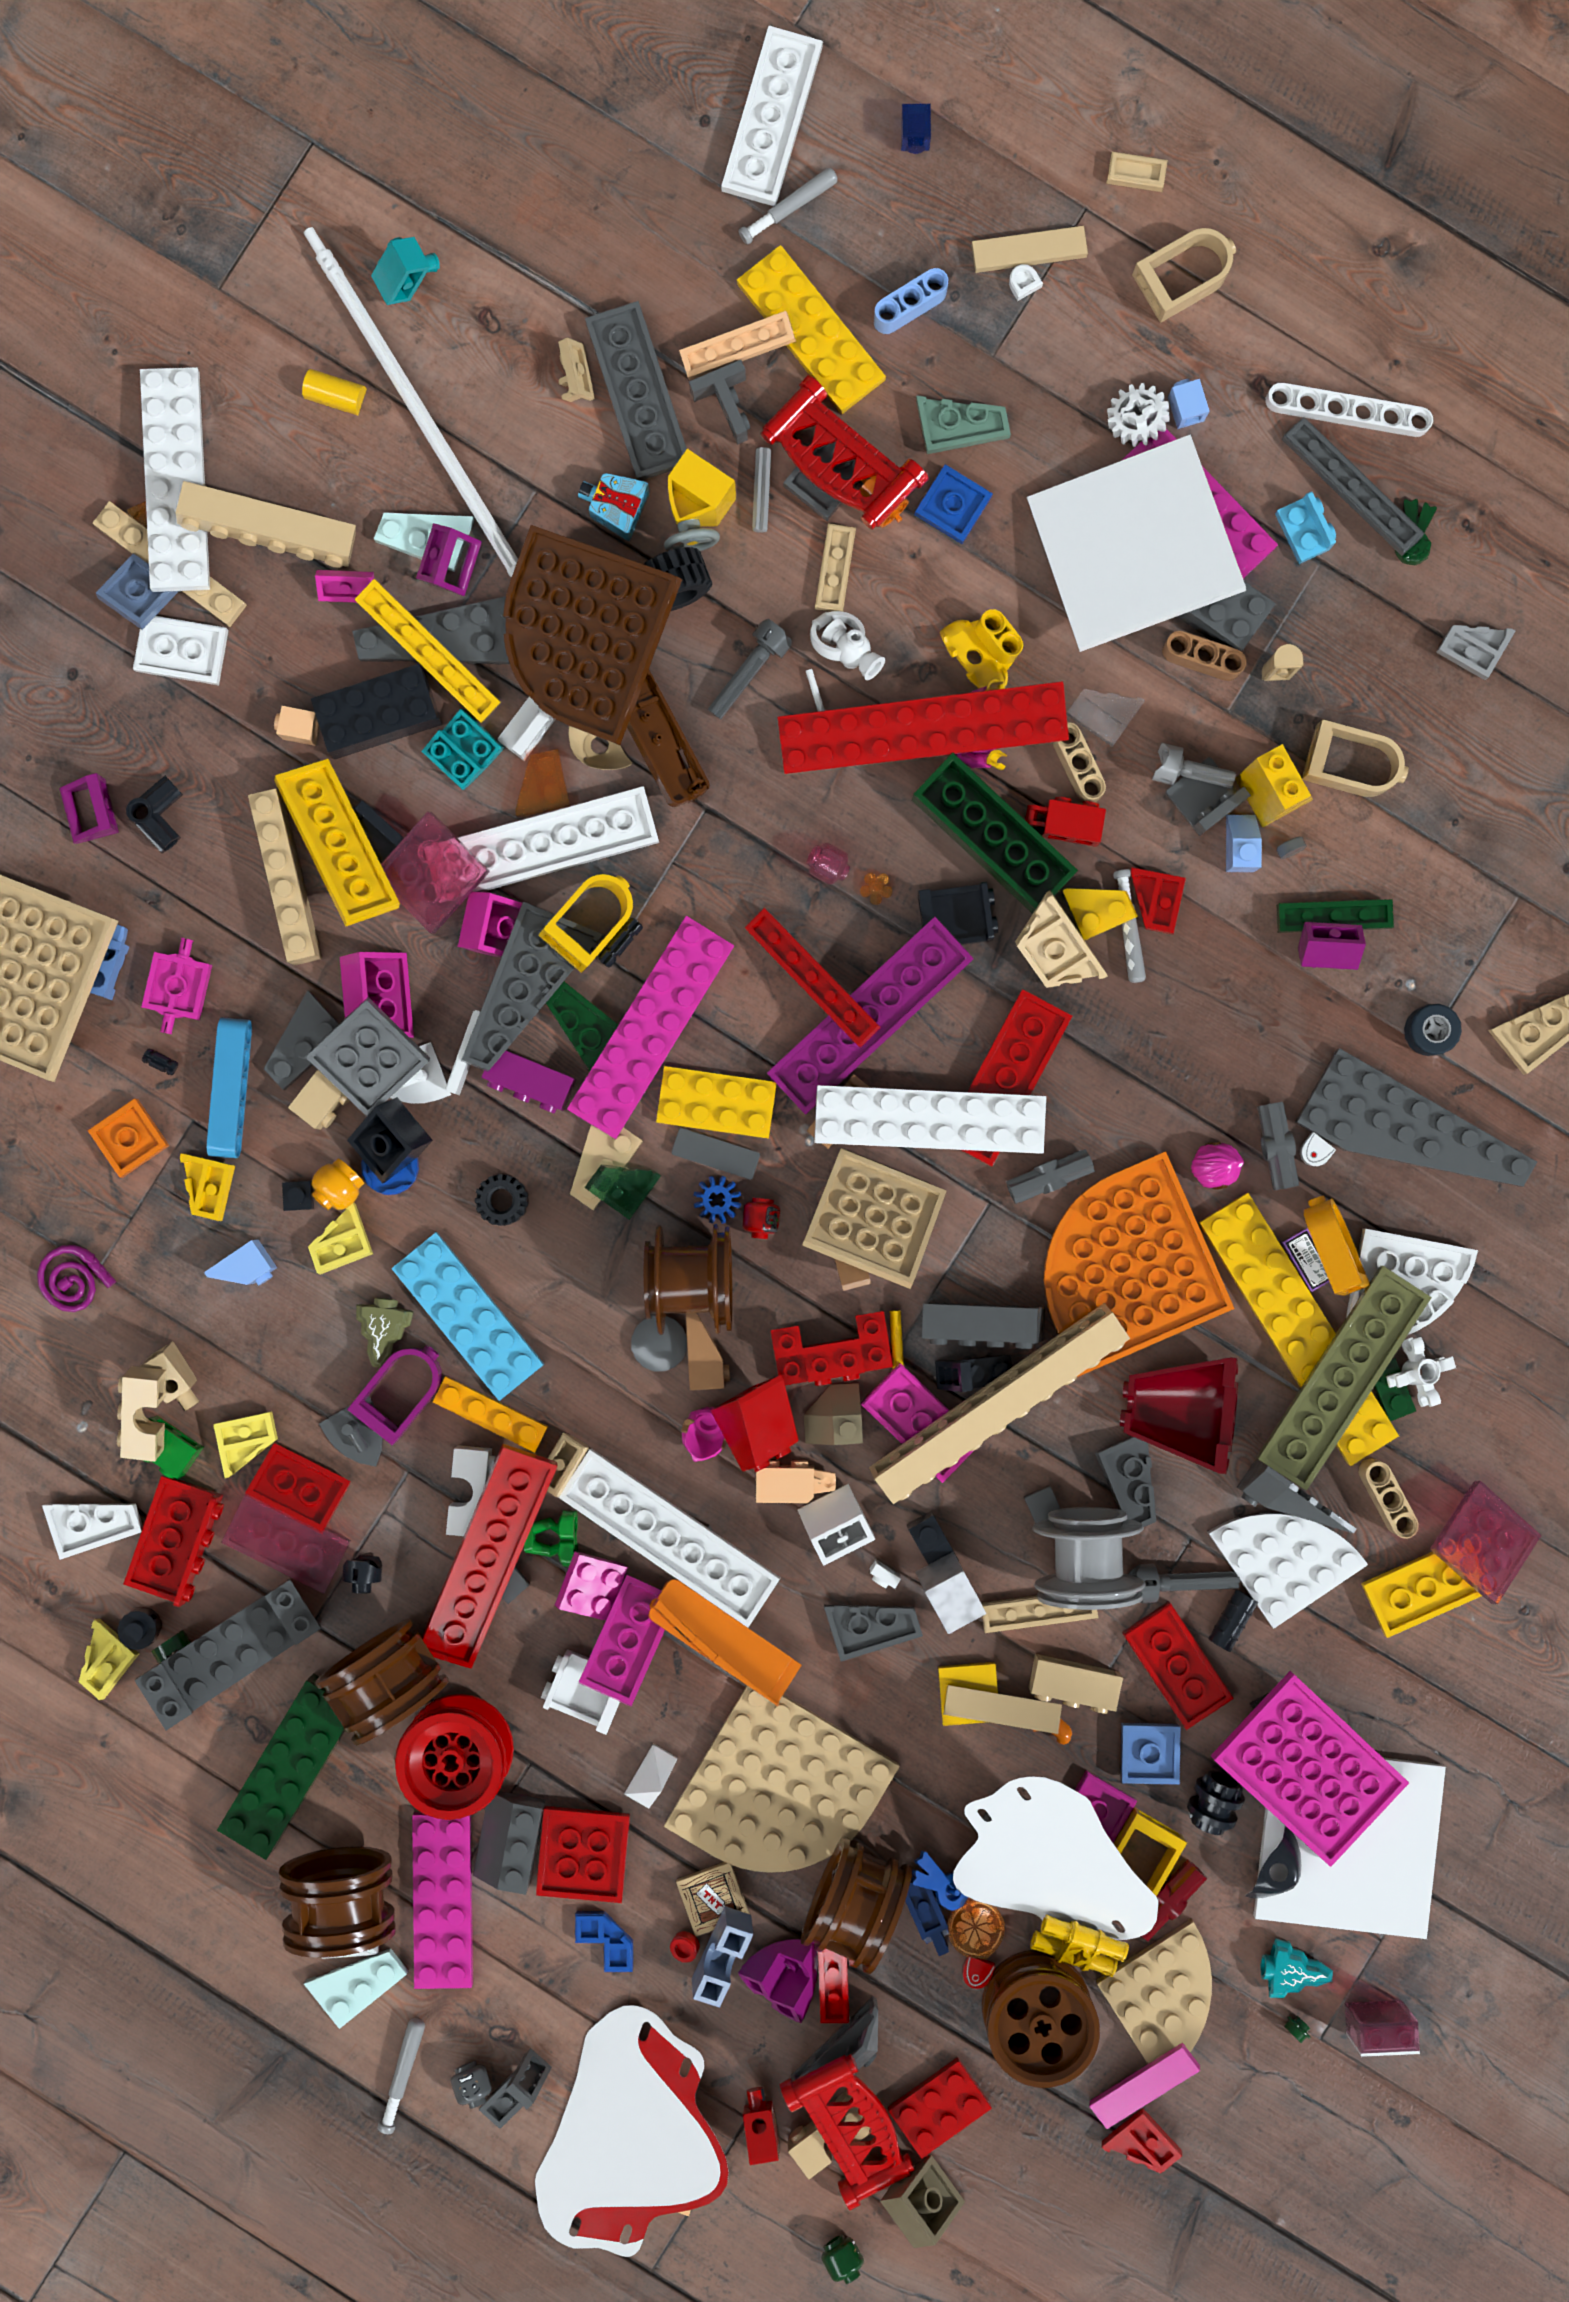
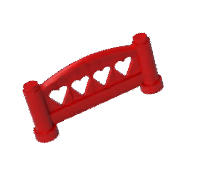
M807 375L800 382V389L764 425L763 431L760 434L770 445L780 442L797 468L819 489L834 499L862 511L861 520L868 528L873 530L875 527H879L916 487L921 488L929 480L928 475L918 463L910 458L900 468L889 460V458L821 403L828 396L827 392L815 378ZM816 425L811 445L803 446L800 439L793 438L796 431ZM836 442L833 459L829 463H823L820 456L813 455L815 448ZM856 459L853 476L849 480H843L841 473L833 471L835 465ZM876 476L871 496L864 497L861 495V490L853 488L856 481Z
M851 2054L848 2056L843 2055L794 2081L789 2078L779 2083L789 2110L794 2112L804 2105L846 2178L838 2181V2187L849 2210L860 2206L861 2200L897 2183L915 2171L908 2153L905 2155L900 2154L894 2126L883 2104L874 2092L860 2078L854 2075L859 2070ZM840 2087H846L847 2094L852 2096L846 2102H829ZM852 2107H858V2114L863 2116L857 2122H840ZM863 2127H870V2134L875 2136L871 2141H852ZM876 2146L881 2147V2154L886 2155L880 2161H863L871 2149Z

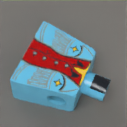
M604 473L598 486L583 481L578 497L591 502L589 514L593 520L625 540L630 541L650 490L647 482Z

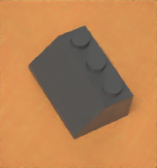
M498 1791L495 1798L485 1809L473 1876L497 1890L526 1895L531 1881L546 1799Z

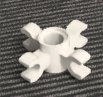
M1421 1337L1405 1339L1402 1343V1348L1409 1360L1404 1363L1402 1372L1386 1376L1389 1388L1394 1386L1399 1388L1408 1384L1416 1385L1418 1389L1417 1398L1421 1407L1426 1405L1432 1407L1441 1404L1440 1396L1433 1384L1439 1380L1440 1372L1456 1368L1453 1356L1448 1358L1440 1357L1434 1360L1426 1359L1424 1355V1342Z

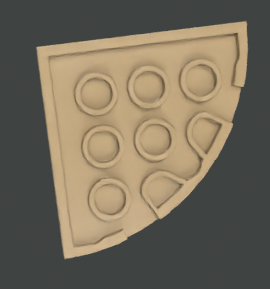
M1191 1918L1118 1965L1113 1977L1103 1975L1096 1980L1100 1990L1148 2064L1181 2043L1191 2052L1207 2020L1212 1996L1211 1967L1201 1934Z

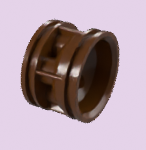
M1037 1950L1019 1952L1003 1960L994 1969L991 1980L984 1987L981 2006L989 2045L999 2066L1010 2077L1022 2084L1038 2088H1051L1072 2081L1089 2066L1098 2048L1100 2024L1088 1988L1079 1971L1073 1965L1063 1961L1059 1963L1057 1962L1058 1960H1055L1054 1956ZM1047 1986H1053L1059 1990L1056 2001L1050 2005L1044 2004L1039 1998L1041 1990ZM1014 1998H1022L1027 2002V2011L1022 2015H1015L1007 2009L1008 2003ZM1072 2013L1079 2016L1078 2022L1073 2028L1063 2029L1061 2027V2020L1065 2015ZM1043 2020L1045 2025L1039 2026L1038 2021ZM1015 2033H1023L1029 2038V2041L1026 2045L1018 2047L1012 2044L1009 2038ZM1054 2042L1059 2044L1053 2048L1042 2050L1047 2043Z

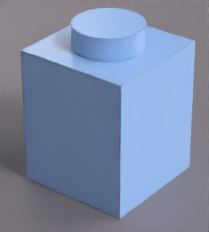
M1184 379L1174 384L1168 395V401L1177 429L1204 422L1210 411L1200 379L1194 381Z

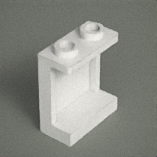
M567 1649L564 1657L558 1655L552 1672L557 1674L553 1684L548 1681L541 1696L542 1699L546 1700L543 1708L548 1710L551 1707L597 1726L596 1731L606 1735L620 1702L579 1684L578 1682L589 1658Z

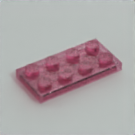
M245 1495L221 1543L324 1594L351 1540L328 1528L321 1534Z

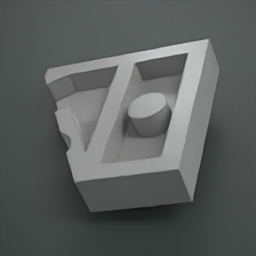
M1453 625L1448 630L1436 652L1486 680L1499 661L1515 630L1509 628L1494 630L1489 629V627L1469 628L1463 625Z

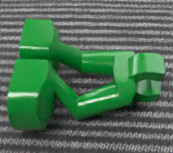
M563 1511L559 1517L558 1524L551 1518L535 1521L524 1544V1552L547 1557L558 1554L562 1566L569 1567L574 1552H578L577 1511ZM549 1529L557 1533L560 1538L558 1544L551 1546L535 1541L536 1534Z

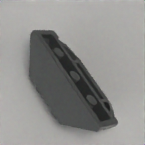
M872 1996L849 2019V2023L843 2024L791 2075V2079L794 2081L843 2055L848 2056L851 2054L858 2070L862 2066H869L876 2058V2053L878 2052L877 1999Z

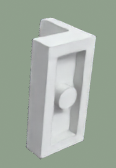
M529 696L498 737V741L525 761L556 719L543 712Z

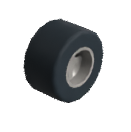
M1428 1004L1414 1010L1407 1018L1404 1027L1405 1039L1409 1047L1416 1053L1425 1056L1440 1055L1452 1050L1459 1042L1462 1033L1461 1021L1456 1012L1442 1004Z

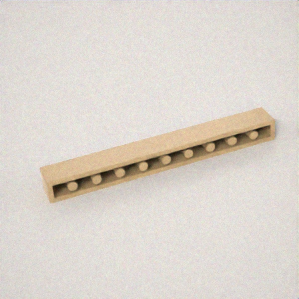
M1103 1303L870 1466L869 1469L875 1481L893 1504L908 1498L917 1487L932 1481L936 1474L946 1467L955 1465L959 1458L967 1452L978 1449L983 1441L993 1434L996 1435L1002 1432L1007 1424L1016 1418L1025 1416L1030 1411V1408L1040 1401L1048 1400L1056 1390L1063 1385H1068L1075 1381L1077 1376L1086 1369L1098 1365L1101 1359L1110 1352L1121 1349L1130 1337L1113 1312Z

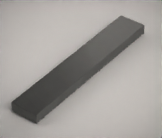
M1305 417L1283 435L1282 440L1401 556L1424 536L1425 533Z

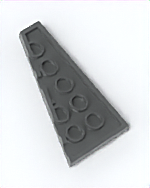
M526 902L522 903L461 1062L488 1072L574 970L575 967L538 936L555 914ZM562 917L556 923L558 927L587 952L603 935Z

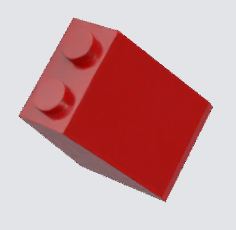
M781 1375L755 1384L710 1410L742 1472L752 1468L755 1472L766 1468L770 1465V1458L775 1456L776 1459L787 1455L791 1452L790 1446L799 1441L785 1383Z

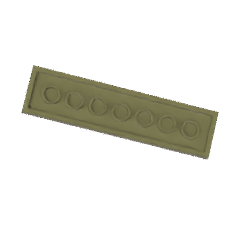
M1380 1265L1371 1279L1370 1285L1363 1291L1256 1458L1307 1491L1432 1297L1385 1266Z

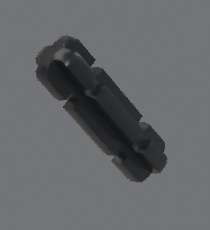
M632 917L625 924L626 928L624 930L621 929L608 945L607 951L604 949L599 955V961L606 967L610 968L615 963L617 955L620 957L634 940L633 936H637L643 929L642 924Z

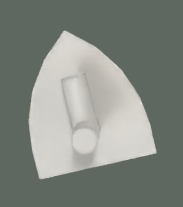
M431 1042L419 1046L430 1057V1061L390 1098L398 1097L400 1101L406 1103H428L451 1095L445 1089L447 1082Z

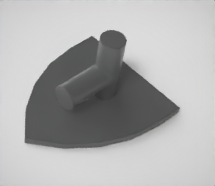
M368 1396L365 1401L376 1408L370 1396ZM349 1407L319 1423L334 1448L344 1456L360 1464L377 1466L382 1452L383 1438L347 1410Z

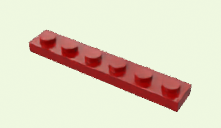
M763 908L745 927L754 939L860 1048L881 1028L767 909Z

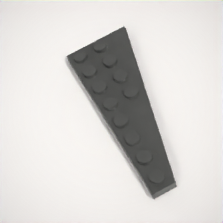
M506 596L415 617L460 662H468L469 664H509L503 635L506 634V618L503 616ZM381 625L352 631L360 661L418 662Z

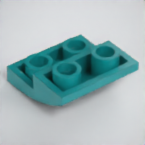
M460 709L443 730H439L421 752L462 790H465L496 759L505 747L464 709Z

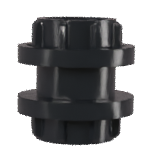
M1209 1771L1208 1774L1197 1778L1194 1789L1198 1795L1190 1797L1187 1804L1191 1822L1198 1829L1212 1835H1222L1224 1831L1233 1829L1238 1820L1233 1810H1240L1245 1801L1241 1784L1232 1776L1220 1771Z

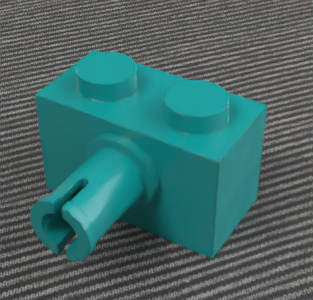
M396 237L387 244V248L378 260L371 277L386 305L407 302L412 299L426 273L437 272L440 268V263L435 253L423 254L415 237L403 239L402 237Z

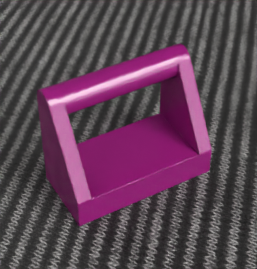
M433 523L416 579L465 597L482 541L453 528ZM459 539L469 543L457 584L453 586L444 582L456 541Z
M95 773L59 788L74 844L119 833L105 778ZM89 789L98 826L82 832L72 793Z

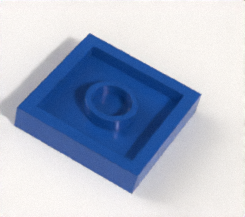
M945 464L914 515L960 544H963L991 500L993 493Z

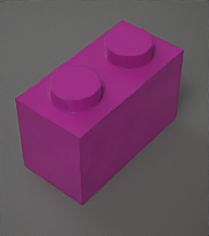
M1305 922L1298 944L1301 967L1358 970L1366 946L1362 925Z

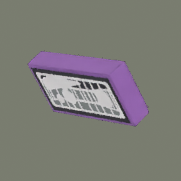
M1308 1228L1281 1242L1310 1292L1330 1282Z

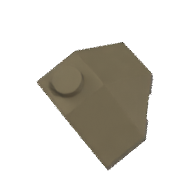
M859 1383L830 1384L817 1401L804 1413L805 1444L844 1445L863 1443Z

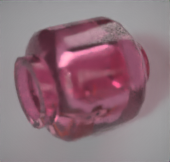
M828 842L820 846L818 844L815 845L806 861V864L809 865V873L828 885H832L838 880L843 881L850 870V866L847 865L848 854Z

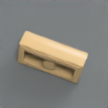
M1291 644L1279 647L1264 664L1262 680H1290L1303 666L1301 650Z
M562 1433L547 1458L556 1461L558 1465L547 1490L555 1497H560L589 1449L588 1445L567 1433Z

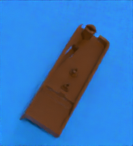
M648 670L627 729L666 802L671 807H678L687 802L695 801L698 797L702 796L709 789L710 784L653 675ZM681 749L688 763V769L685 768L679 751Z

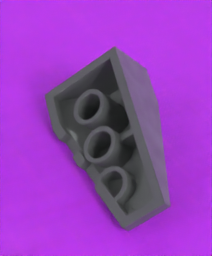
M1258 1460L1254 1461L1237 1486L1238 1489L1244 1492L1241 1498L1254 1507L1260 1503L1266 1508L1353 1534L1356 1531L1354 1526L1327 1507L1322 1506L1319 1501Z

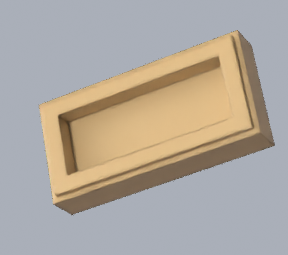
M1112 152L1106 184L1162 192L1168 160Z

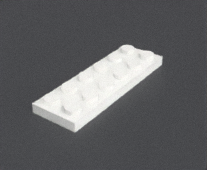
M768 26L722 182V192L771 206L777 204L822 51L823 41Z

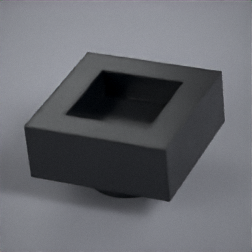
M312 1181L282 1183L283 1211L314 1209V1197L311 1195L313 1193Z

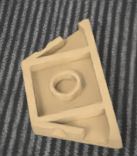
M1048 891L1016 939L1017 947L1046 988L1060 986L1063 983L1082 982L1083 978L1098 976L1099 979L1106 978L1108 975L1052 892Z

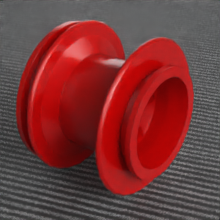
M447 1695L427 1704L408 1726L396 1749V1778L405 1798L423 1814L443 1820L461 1819L485 1808L500 1790L512 1763L514 1746L509 1725L503 1715L493 1705L473 1695ZM439 1736H446L448 1738V1744H440ZM459 1737H468L470 1743L468 1745L461 1744ZM431 1754L436 1755L438 1760L436 1763L434 1762ZM475 1754L480 1758V1761L474 1764L469 1760V1756ZM448 1755H454L457 1757V1765H453L448 1762L450 1759ZM466 1773L468 1776L458 1777V1774Z

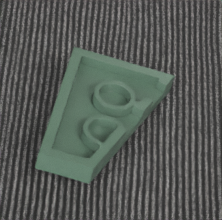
M916 396L926 454L1010 438L1011 433L1006 408L1003 406L979 403L962 404L948 399L939 401L926 399L924 396Z

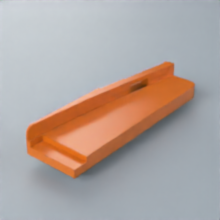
M676 1579L668 1580L658 1598L653 1599L650 1603L649 1619L778 1706L779 1700L802 1665Z

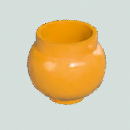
M338 1158L333 1164L329 1163L322 1166L314 1174L312 1187L315 1191L311 1195L326 1210H329L331 1207L336 1210H343L354 1203L359 1195V1189L364 1185V1182L354 1170Z

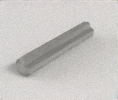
M758 447L755 458L752 530L758 533L767 532L771 450L767 447Z

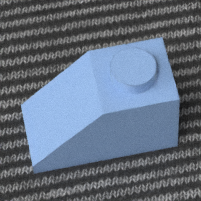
M1226 815V872L1257 871L1261 868L1262 838L1256 815Z
M251 1240L204 1273L209 1278L246 1285L257 1283L259 1286L273 1277L270 1272L275 1270L277 1266L259 1240Z

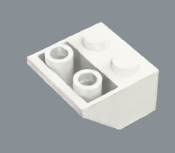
M849 1484L797 1509L823 1566L875 1540L874 1534Z

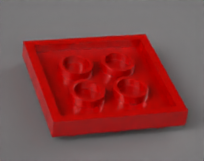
M545 1806L536 1896L622 1903L630 1814Z

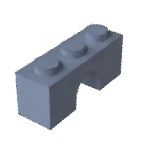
M724 1906L692 1976L694 2000L720 2008L731 1985L730 1975L735 1957L743 1958L754 1935L750 1914Z

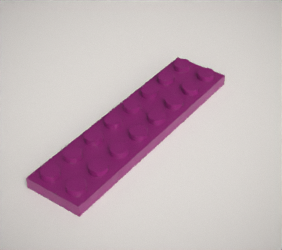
M934 917L850 995L881 1027L861 1048L828 1015L770 1069L767 1074L806 1115L816 1106L817 1085L837 1086L974 958L940 921Z

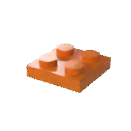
M133 1099L88 1130L119 1178L125 1177L170 1146L138 1099Z

